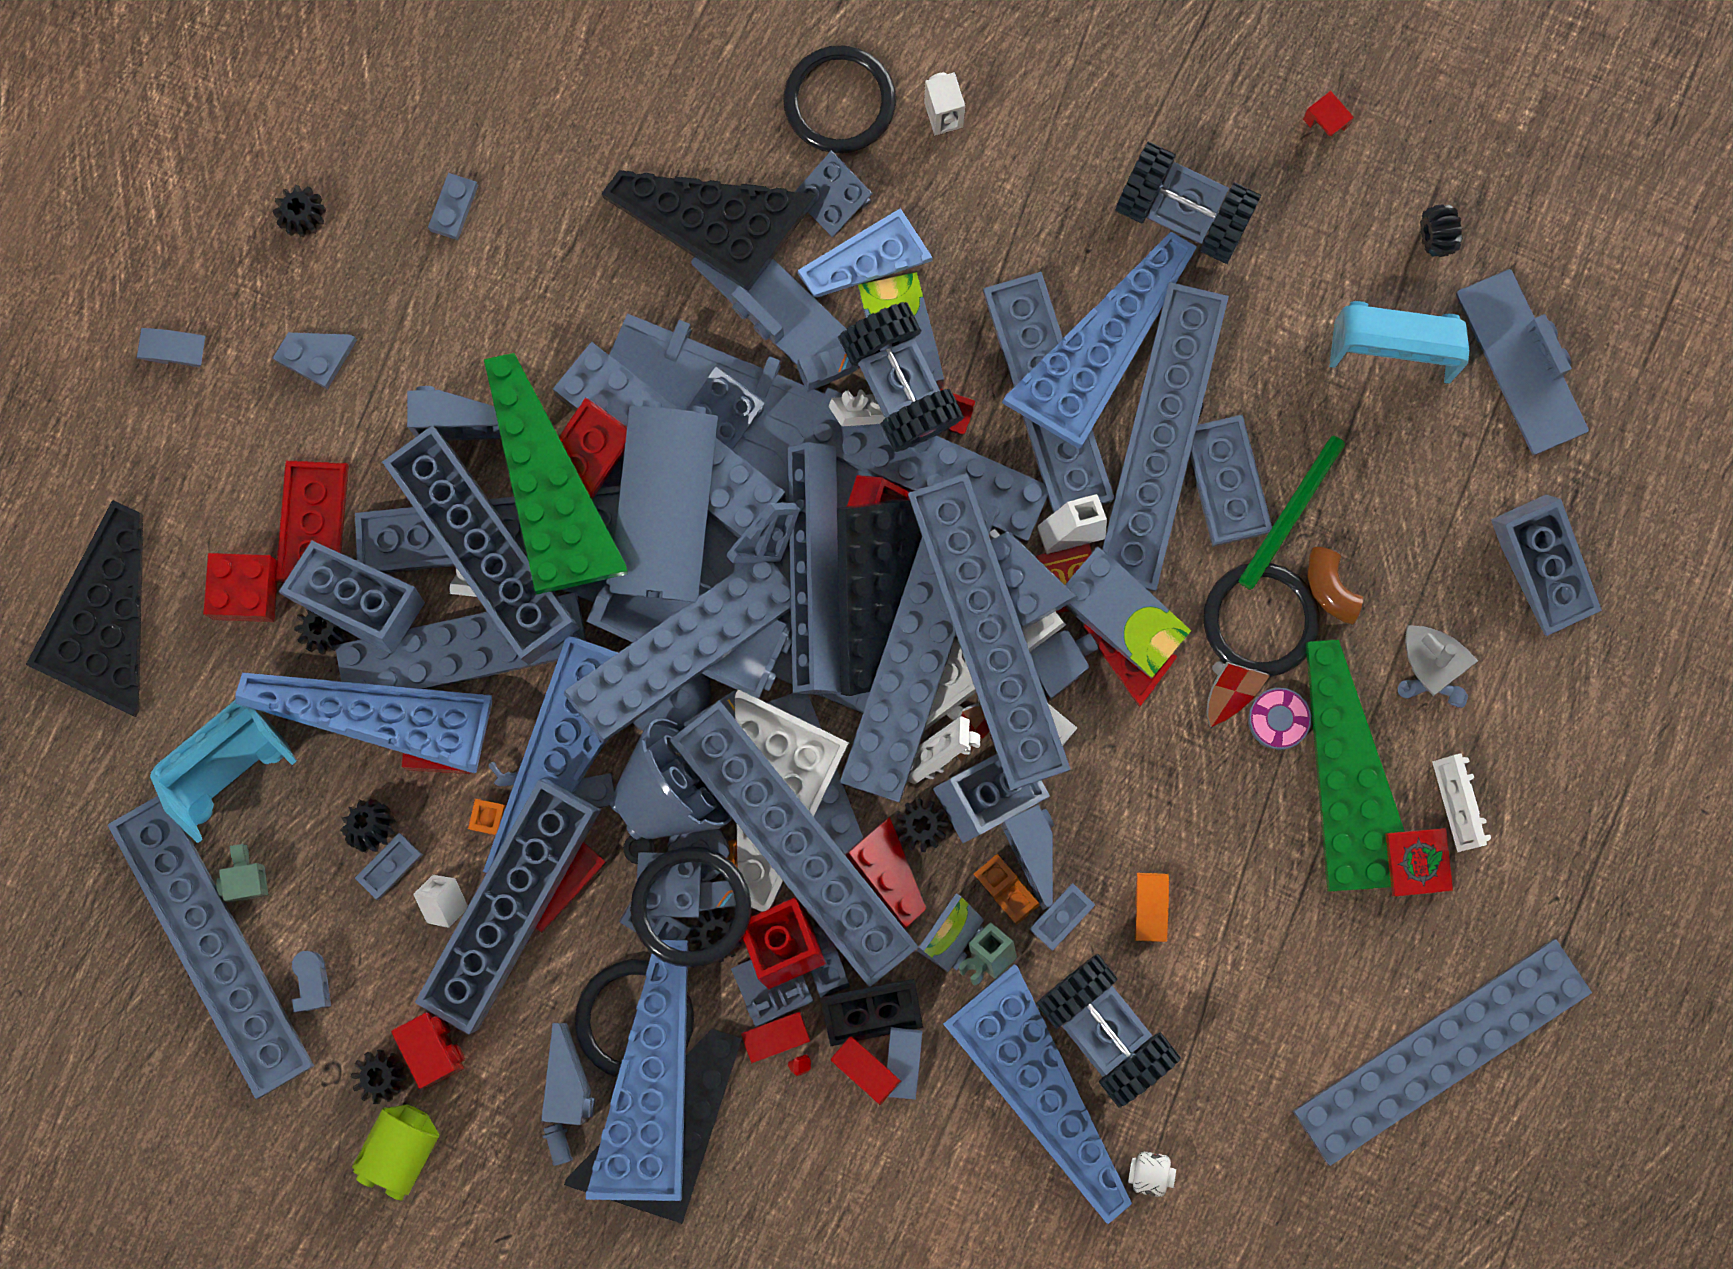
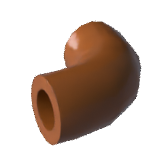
M1313 547L1309 556L1307 575L1313 597L1325 612L1345 623L1354 625L1362 608L1363 596L1351 592L1341 583L1338 571L1342 556L1331 549Z

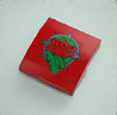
M1446 828L1385 834L1392 896L1453 891Z

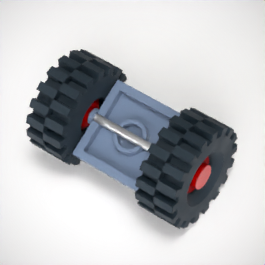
M1148 141L1128 178L1115 211L1141 224L1144 223L1146 218L1201 244L1200 252L1228 264L1261 198V194L1235 182L1229 190L1228 187L1174 162L1176 154Z
M901 302L898 305L894 304L889 308L885 307L875 314L872 313L867 318L857 321L855 325L846 328L847 330L840 333L841 335L838 336V339L851 365L860 366L885 417L880 424L894 452L903 451L939 435V433L950 429V427L956 425L964 418L951 390L943 389L940 391L915 341L916 336L922 331L907 302Z
M1096 954L1047 992L1036 1004L1056 1029L1062 1026L1101 1074L1102 1078L1099 1080V1084L1118 1108H1121L1155 1084L1157 1080L1163 1077L1180 1061L1181 1057L1161 1032L1152 1036L1116 989L1111 986L1118 978L1100 955Z

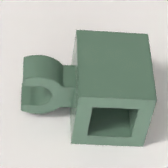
M248 845L230 846L234 867L219 870L220 878L216 880L219 896H223V901L227 902L269 896L265 866L259 863L249 864Z
M990 922L969 943L972 958L961 962L959 971L963 976L968 970H976V973L970 978L974 986L983 980L984 971L996 979L1017 959L1013 940Z

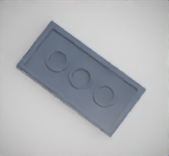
M1243 415L1197 425L1189 459L1212 547L1268 534L1272 529V524Z

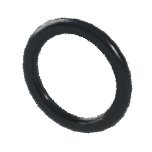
M845 45L828 46L807 55L793 68L786 81L783 93L784 111L788 123L796 135L808 145L826 152L850 153L872 144L887 130L894 116L896 91L891 75L873 55L855 47ZM831 60H848L864 66L872 73L881 91V106L873 124L859 135L847 139L828 138L815 132L803 119L798 106V94L805 76L821 63Z
M1249 563L1240 565L1223 575L1208 594L1204 607L1203 621L1207 640L1214 653L1225 664L1229 662L1269 674V677L1284 674L1296 668L1307 658L1306 642L1317 641L1320 631V612L1317 600L1313 597L1310 587L1299 575L1286 567L1269 563L1261 577L1278 580L1287 585L1297 595L1305 615L1303 634L1296 647L1278 660L1256 662L1243 658L1228 646L1219 626V610L1222 601L1227 593L1239 583V579Z
M687 846L672 849L661 854L645 867L633 889L630 911L637 936L650 953L672 965L694 968L714 963L724 958L736 948L745 935L750 921L751 898L749 887L743 874L732 861L716 851L704 847ZM687 862L702 863L720 872L729 882L736 904L733 922L725 936L716 944L698 951H681L661 941L650 926L646 910L649 891L658 876L668 868Z
M629 959L615 962L601 969L589 980L581 992L576 1006L575 1029L577 1039L584 1054L596 1067L606 1074L617 1078L622 1062L614 1060L605 1054L596 1043L590 1023L591 1010L601 990L610 982L629 975L646 976L649 965L648 960ZM688 992L686 1048L689 1045L694 1027L693 1005Z

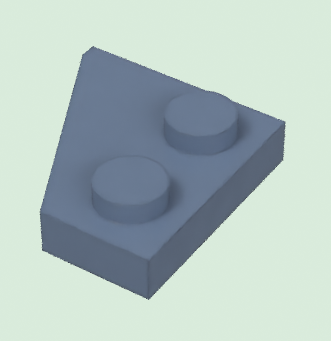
M288 332L273 359L328 390L357 339L347 334Z
M769 503L728 551V559L732 563L780 562L800 508L795 503Z

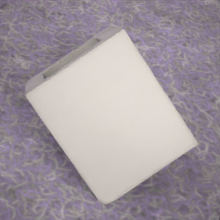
M432 875L413 894L428 924L449 928L468 907L455 878Z

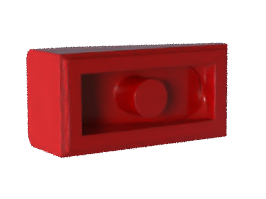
M801 1012L741 1033L751 1064L811 1042Z
M849 1037L831 1058V1062L879 1105L885 1101L901 1082L898 1077L853 1037Z

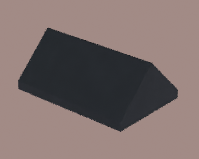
M914 979L820 998L830 1047L844 1044L849 1037L860 1041L890 1035L891 1027L912 1030L923 1028Z

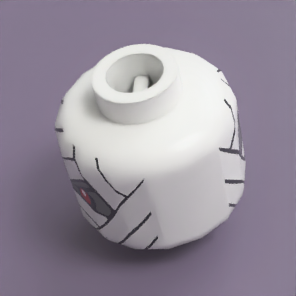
M1143 1151L1139 1153L1137 1158L1132 1157L1128 1183L1133 1184V1188L1137 1193L1162 1197L1165 1195L1167 1187L1174 1188L1176 1169L1170 1168L1171 1161L1168 1156Z

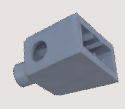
M1064 630L1053 634L1030 652L1048 702L1088 671L1089 665L1084 657L1098 650V646L1090 633L1074 641L1070 632Z

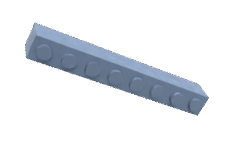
M812 442L788 447L789 503H795L800 508L790 535L793 693L824 695L841 692L837 463L835 446Z

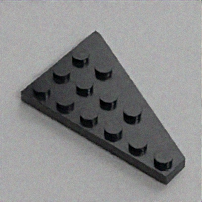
M619 170L601 193L604 199L748 292L817 200L816 194L811 191L800 193L787 191L786 188L769 189L766 186L750 184L738 186L721 184L720 181H701L696 178L675 176V178L657 177L651 173L636 174L633 171Z
M909 498L837 508L841 695L853 696L871 691L922 539V534Z
M112 500L26 665L129 715L137 717L139 713L143 514Z
M711 1029L686 1055L682 1200L611 1201L683 1224L742 1038ZM600 1144L566 1178L565 1186L583 1192L588 1190L593 1172L592 1168Z

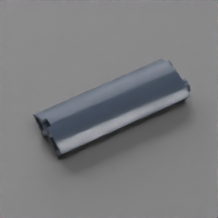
M644 400L643 406H629L615 534V545L626 564L628 575L611 578L609 593L697 602L718 416L706 414V408L687 406V410L661 408V402Z
M607 579L606 584L595 599L587 622L634 643L691 602L609 593L610 579ZM700 582L698 597L712 587ZM780 618L701 674L759 699L763 689L770 691L777 675L772 673V670L780 653L787 654L791 646L792 636L789 635L791 623Z

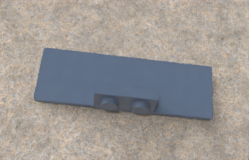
M697 258L692 259V265L733 304V310L742 319L748 318L755 325L753 327L764 340L769 338L796 365L799 358L807 355L813 356L841 345L838 336L847 329L774 259H772L749 292Z
M1508 269L1458 290L1456 297L1532 455H1537L1586 434L1589 429L1563 377L1572 369L1569 353L1566 349L1561 348L1554 323L1548 321L1545 314L1534 317L1512 270Z

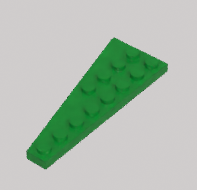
M515 353L484 359L536 595L628 575L626 564Z
M1339 640L1306 642L1327 891L1391 887L1385 834L1405 832L1342 647Z

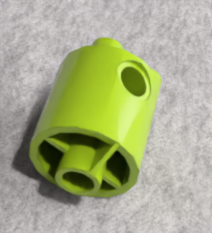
M408 1104L383 1107L352 1165L353 1172L358 1175L356 1180L370 1188L377 1184L386 1189L385 1193L388 1196L402 1201L405 1195H409L440 1136L428 1114Z

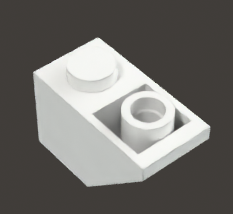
M1098 494L1067 502L1038 525V531L1046 554L1105 539L1107 518Z

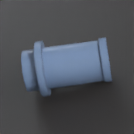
M562 1123L545 1127V1134L542 1137L547 1139L553 1166L573 1160L565 1136L567 1128H563Z

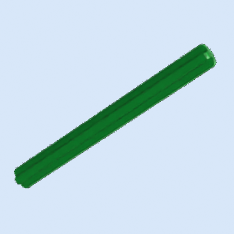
M1333 435L1327 441L1241 575L1239 583L1245 588L1251 590L1255 587L1344 448L1345 442L1339 437Z

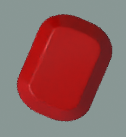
M805 1054L789 1061L788 1067H790V1071L794 1075L800 1076L810 1071L811 1060Z

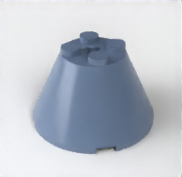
M664 718L655 719L645 727L615 787L614 794L609 799L610 806L616 813L620 814L627 824L628 833L636 840L641 837L653 839L719 829L732 819L730 814L670 742V739L680 731L674 728L677 726V723Z

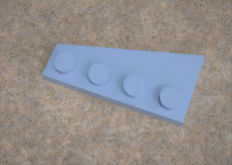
M900 208L798 270V274L812 296L817 298L931 262L933 257Z

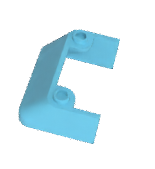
M1353 301L1350 302L1349 306H1345L1335 319L1329 367L1336 368L1346 352L1446 365L1444 383L1450 384L1468 364L1470 350L1466 322L1460 320V316L1456 314L1434 316L1368 307L1366 302Z
M234 700L162 759L152 770L150 778L164 811L188 835L199 843L202 837L197 825L206 822L211 817L214 806L212 798L258 760L263 764L277 763L284 757L291 765L297 762L285 739L262 711L238 705L236 700Z

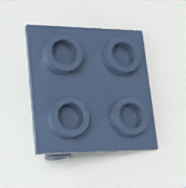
M833 151L828 153L795 191L800 193L811 191L816 194L817 200L808 212L831 237H834L860 207L864 209L870 204L871 200L869 197L873 194Z
M715 366L689 406L706 408V414L718 416L716 438L733 450L754 418H758L764 410L762 406L765 402L718 366Z
M638 852L637 879L649 863L664 853ZM687 862L677 864L658 876L651 886L647 897L646 910L648 918H699L701 863Z
M751 960L731 968L755 1027L814 1002L803 975L768 989L758 980Z

